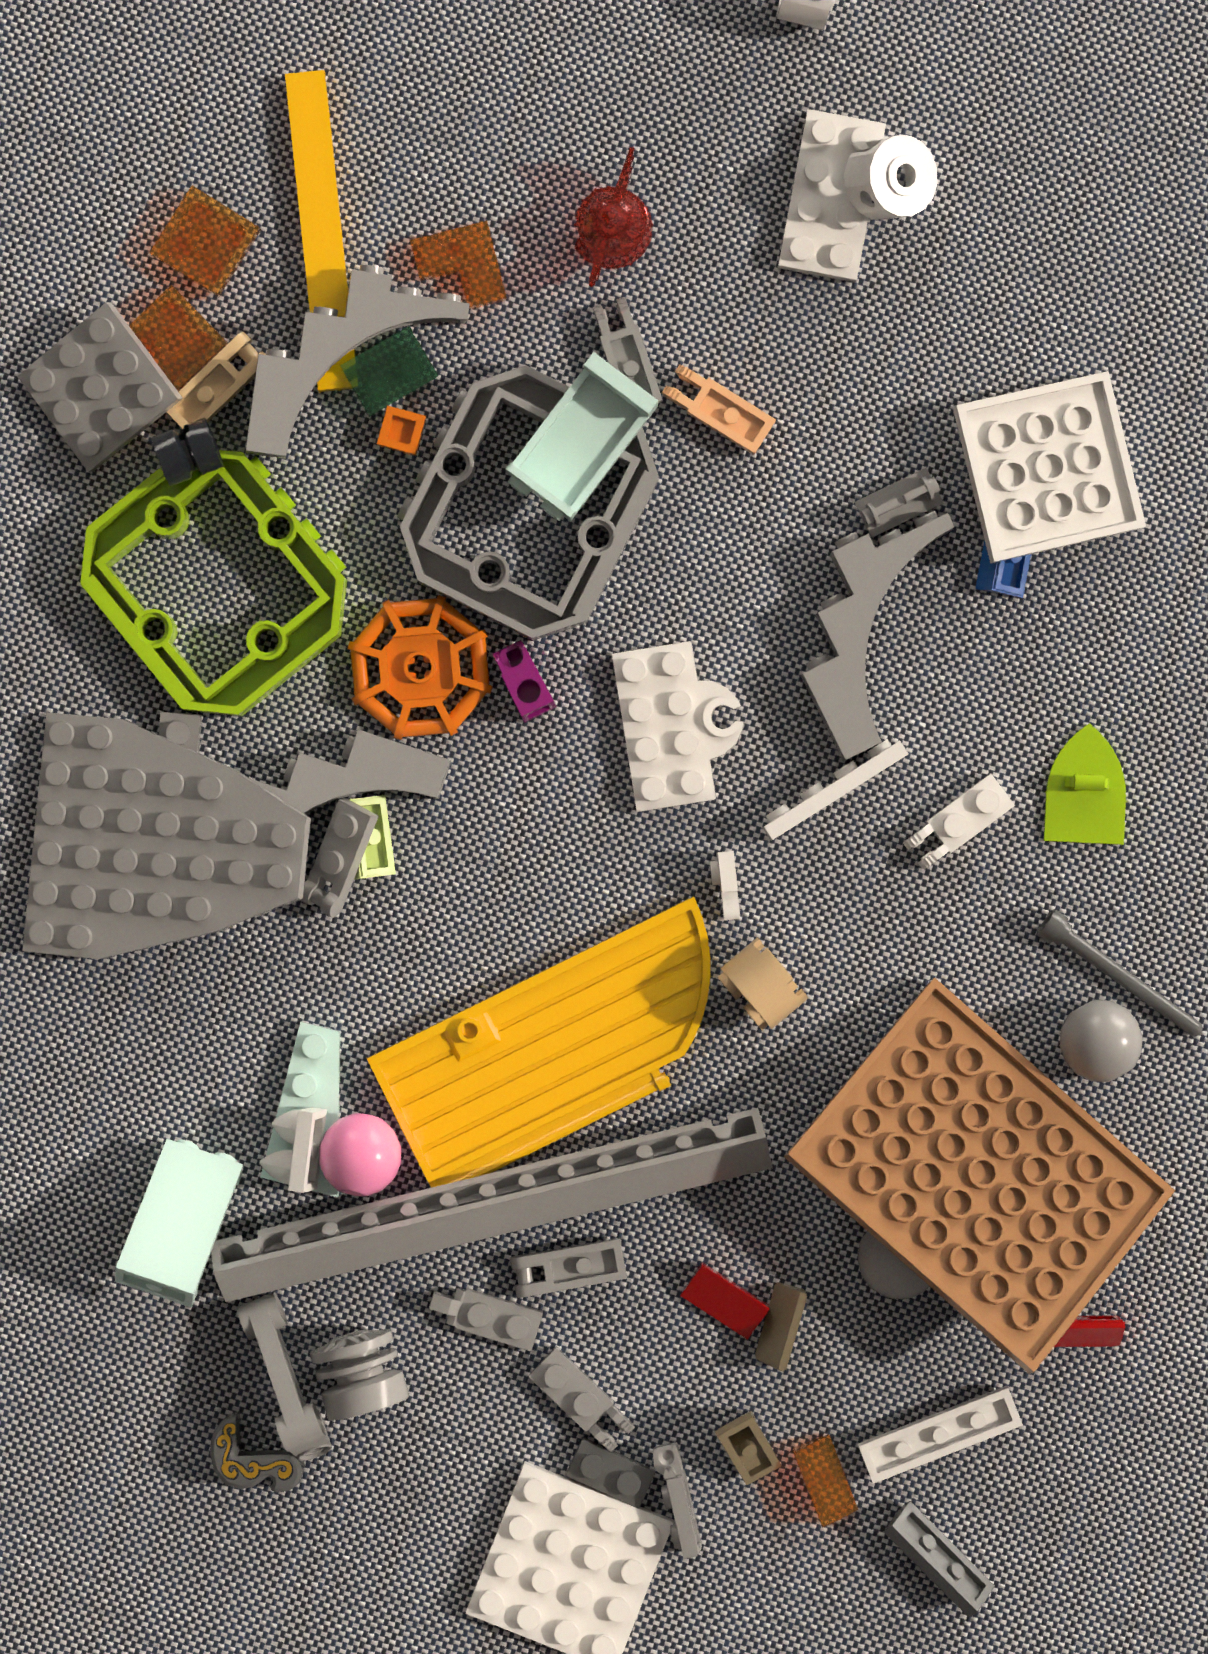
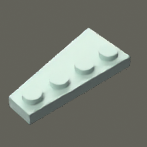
M301 1021L276 1118L292 1110H301L309 1107L327 1109L325 1134L340 1119V1031ZM273 1128L266 1156L277 1151L293 1150L294 1145L281 1138ZM320 1167L317 1189L312 1191L339 1197V1191L325 1179ZM262 1169L261 1178L280 1182Z

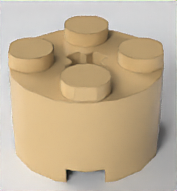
M757 937L720 968L723 973L718 976V979L736 1000L742 995L749 1003L743 1008L761 1030L767 1026L773 1029L809 997L802 989L794 993L798 986L793 981V977L768 948L760 953V950L765 946Z

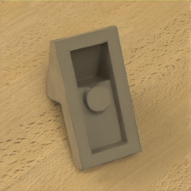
M752 1411L745 1413L715 1431L719 1441L746 1485L782 1466Z

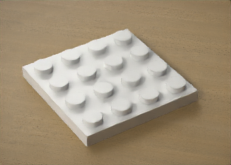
M1108 371L959 404L953 407L990 564L1146 527Z
M525 1461L465 1614L566 1654H623L670 1534V1525H673L674 1520L642 1507L638 1509L592 1487Z

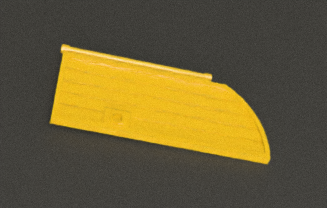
M693 896L367 1058L431 1188L493 1173L657 1090L662 1091L671 1086L669 1077L665 1072L660 1073L659 1068L686 1054L702 1021L709 993L710 950L708 935L695 897Z

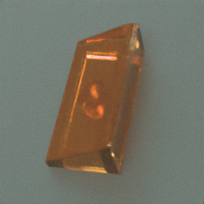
M829 1434L792 1448L822 1528L859 1510Z

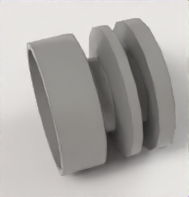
M366 1329L333 1338L324 1346L310 1352L312 1363L318 1364L331 1361L330 1365L315 1372L316 1378H336L337 1384L326 1389L321 1394L328 1420L334 1421L360 1416L392 1406L409 1398L403 1370H383V1364L398 1356L397 1348L378 1350V1347L393 1341L391 1329Z

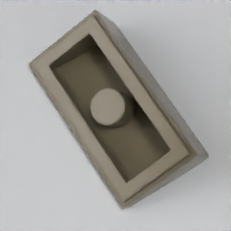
M781 1282L775 1284L769 1303L770 1309L766 1314L755 1352L757 1360L783 1372L787 1369L806 1303L807 1294L804 1289Z

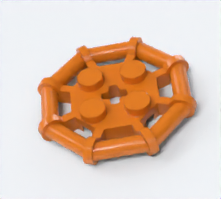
M441 595L432 599L390 602L388 599L382 602L383 607L353 642L349 641L347 647L351 652L354 687L352 701L354 705L361 706L392 732L394 739L397 740L412 736L450 733L453 736L457 734L458 727L487 693L491 694L493 688L489 683L486 638L489 636L486 630H480L446 601V597ZM431 615L429 625L422 627L404 628L399 617ZM440 618L451 625L465 639L454 644L437 630ZM392 622L396 633L381 651L371 648L370 646ZM468 647L471 649L473 679L461 676L459 652ZM367 656L379 660L380 683L371 688L369 686ZM423 656L425 663H431V670L426 671L425 678L417 679L416 673L409 672L408 670L409 665L415 664V657ZM458 684L469 687V691L454 709L448 713L443 704ZM386 691L401 703L403 707L400 717H397L375 696ZM436 707L441 718L408 721L411 709Z

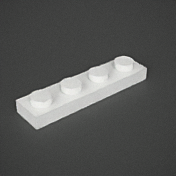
M888 739L867 751L871 759L857 767L853 760L833 773L837 778L835 782L825 788L818 782L799 794L803 802L789 809L785 803L766 815L770 823L762 828L770 841L907 756L908 752L901 741L891 745Z
M1004 1386L858 1443V1447L874 1484L1023 1426L1009 1388Z

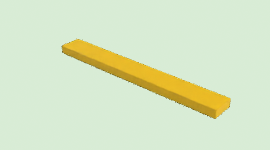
M325 70L285 74L309 310L313 313L314 307L332 308L338 310V317H345L348 284ZM354 349L336 362L317 382L319 392L358 388Z

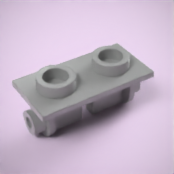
M927 467L854 502L871 538L944 504L938 492L940 491L939 485L935 477L930 476Z

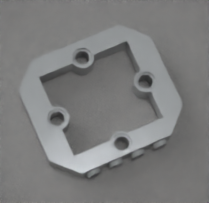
M525 365L473 382L468 392L463 389L460 391L452 407V411L457 414L450 427L443 425L434 442V447L439 450L432 463L425 461L415 481L421 485L414 499L407 496L397 518L403 520L400 524V529L419 584L535 641L588 622L659 481V475L642 427L617 460L627 465L628 468L603 517H590L579 527L578 544L584 555L558 606L509 582L511 577L509 565L499 553L483 552L470 562L432 543L459 487L467 485L474 477V458L501 404L504 403L543 423L569 389V386ZM452 456L463 458L466 462L465 470L457 476L448 475L444 471V464L448 458ZM593 528L604 529L609 535L608 543L602 548L591 547L586 541V536ZM487 563L497 564L502 572L499 580L491 584L481 581L479 571L483 565Z

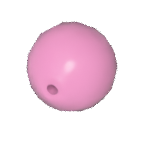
M353 1113L338 1119L325 1132L319 1146V1165L325 1179L337 1191L353 1196L367 1197L382 1191L396 1177L401 1165V1145L395 1131L383 1119L368 1114Z

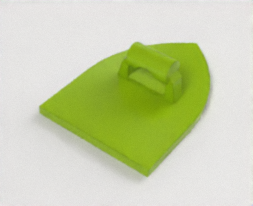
M1089 723L1067 741L1051 767L1045 795L1043 841L1124 845L1126 785L1122 767L1108 741Z

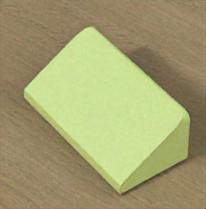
M385 795L349 799L379 816L354 880L396 874Z

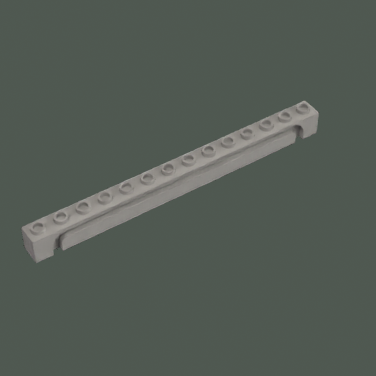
M754 1108L727 1115L728 1123L713 1126L711 1119L257 1230L258 1238L244 1241L242 1235L216 1240L211 1251L213 1273L225 1302L771 1169L773 1167L759 1109Z

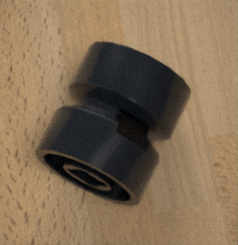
M206 418L184 425L183 433L178 434L172 429L152 437L156 455L170 487L192 479L194 471L204 475L224 467L217 443Z

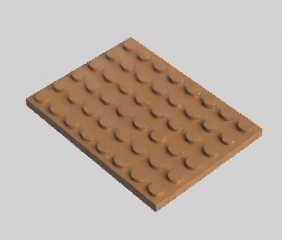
M935 977L928 982L784 1156L1028 1374L1036 1371L1175 1192L1168 1183Z

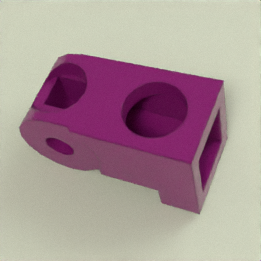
M522 640L493 653L501 670V676L524 723L556 708V704Z

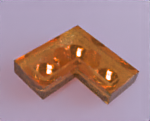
M487 221L410 240L420 281L459 272L466 302L470 303L469 310L507 301Z

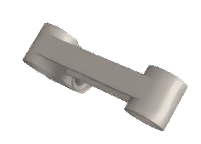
M272 1292L237 1306L238 1317L249 1340L257 1339L282 1412V1415L275 1417L274 1421L285 1450L287 1452L290 1451L299 1461L311 1460L328 1453L332 1449V1445L320 1410L316 1408L314 1403L305 1404L280 1328L287 1326L288 1323L277 1294Z

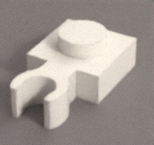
M734 851L717 852V861H710L712 885H720L724 921L740 919Z

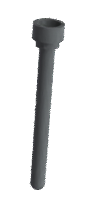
M1053 909L1044 919L1037 930V936L1049 944L1052 942L1057 945L1064 944L1189 1035L1198 1036L1202 1033L1203 1027L1199 1021L1071 930L1072 925L1067 923L1068 918Z

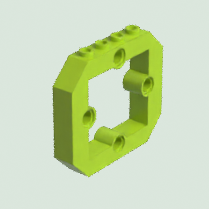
M219 450L224 464L223 468L204 475L194 471L192 479L170 487L160 467L87 526L80 584L181 709L193 712L244 716L341 637L347 580L341 572L347 567L332 549L326 554L316 543L322 536L307 518L302 522L298 521L290 511L296 504L283 488L280 487L276 491L272 489L265 480L271 474L257 456L249 460L243 452ZM220 478H223L258 521V533L261 539L272 549L284 553L319 598L283 627L269 620L255 623L248 630L246 636V644L250 654L208 687L174 646L173 643L178 634L174 619L158 609L145 610L111 567L153 533L164 539H176L183 535L189 525V514L185 507ZM165 508H174L177 512L176 522L168 528L160 527L157 521L160 511ZM278 519L287 520L290 524L289 534L283 539H274L270 536V526ZM153 620H162L165 625L164 635L156 641L149 640L145 631L147 625ZM266 631H273L278 636L277 647L271 652H262L258 647V638Z

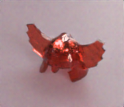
M632 147L629 148L616 187L595 188L590 195L581 200L582 204L576 212L575 219L577 221L574 223V227L577 228L579 238H577L574 248L584 260L593 264L589 278L590 287L595 286L596 281L599 280L602 268L619 269L633 264L644 255L652 239L653 222L648 207L639 196L627 190L633 169L635 148Z

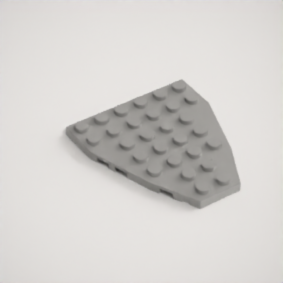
M46 712L22 951L106 959L132 951L149 949L157 945L220 932L252 917H258L271 912L272 909L282 905H288L303 899L311 818L296 808L290 807L270 791H266L250 781L241 772L194 750H189L161 735L141 728L133 722L124 719Z

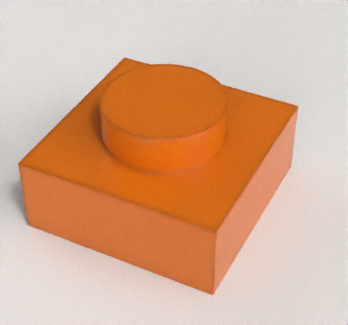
M387 405L377 445L416 456L427 417Z

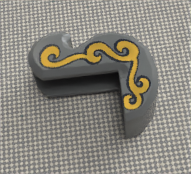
M239 1411L228 1414L214 1430L210 1445V1456L214 1472L226 1485L238 1489L251 1488L266 1477L272 1479L273 1483L270 1488L276 1493L289 1491L298 1485L305 1471L304 1461H299L290 1451H241Z

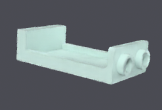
M593 352L585 362L584 369L513 463L510 462L506 467V473L511 476L508 483L526 497L532 492L543 500L540 507L554 519L560 521L564 516L571 521L658 407V400Z
M166 1139L118 1260L115 1282L192 1308L203 1271L236 1185L240 1182L243 1164L238 1163L234 1157L225 1153L217 1152L211 1154L199 1150L196 1144L187 1140L173 1141Z

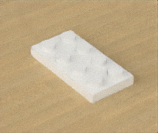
M811 109L807 110L778 268L856 283L868 217L860 214L850 203L845 190L844 171L848 158L852 153L868 151L873 147H868L867 141L884 137L886 123ZM864 191L865 198L872 202L871 196Z

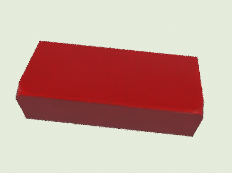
M701 1262L680 1295L747 1340L770 1309L768 1304L703 1262Z
M1118 1315L1078 1316L1054 1347L1119 1346L1125 1330V1321Z

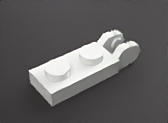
M989 774L926 821L927 825L905 840L903 844L908 850L915 848L932 832L935 833L942 845L934 851H929L918 862L924 870L947 852L949 854L954 852L1015 805L993 775Z

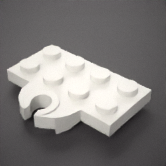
M691 641L612 654L637 812L716 800L710 760L725 755L737 744L743 731L744 722L735 721L730 727L720 729L713 724L712 713L719 706H728L732 709L741 707L738 699L727 687L713 681L697 680Z

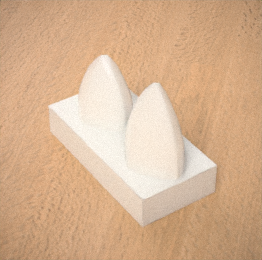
M309 1107L301 1110H292L280 1115L272 1122L273 1128L280 1137L294 1145L293 1150L274 1152L264 1157L259 1163L270 1176L282 1183L288 1184V1191L305 1193L317 1189L320 1170L319 1146L324 1136L327 1109Z

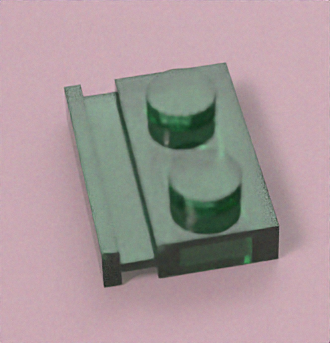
M410 326L340 365L368 417L438 377L437 372L419 341L415 338Z

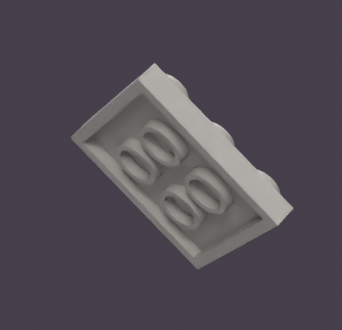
M105 302L17 376L88 472H94L183 399L112 302Z

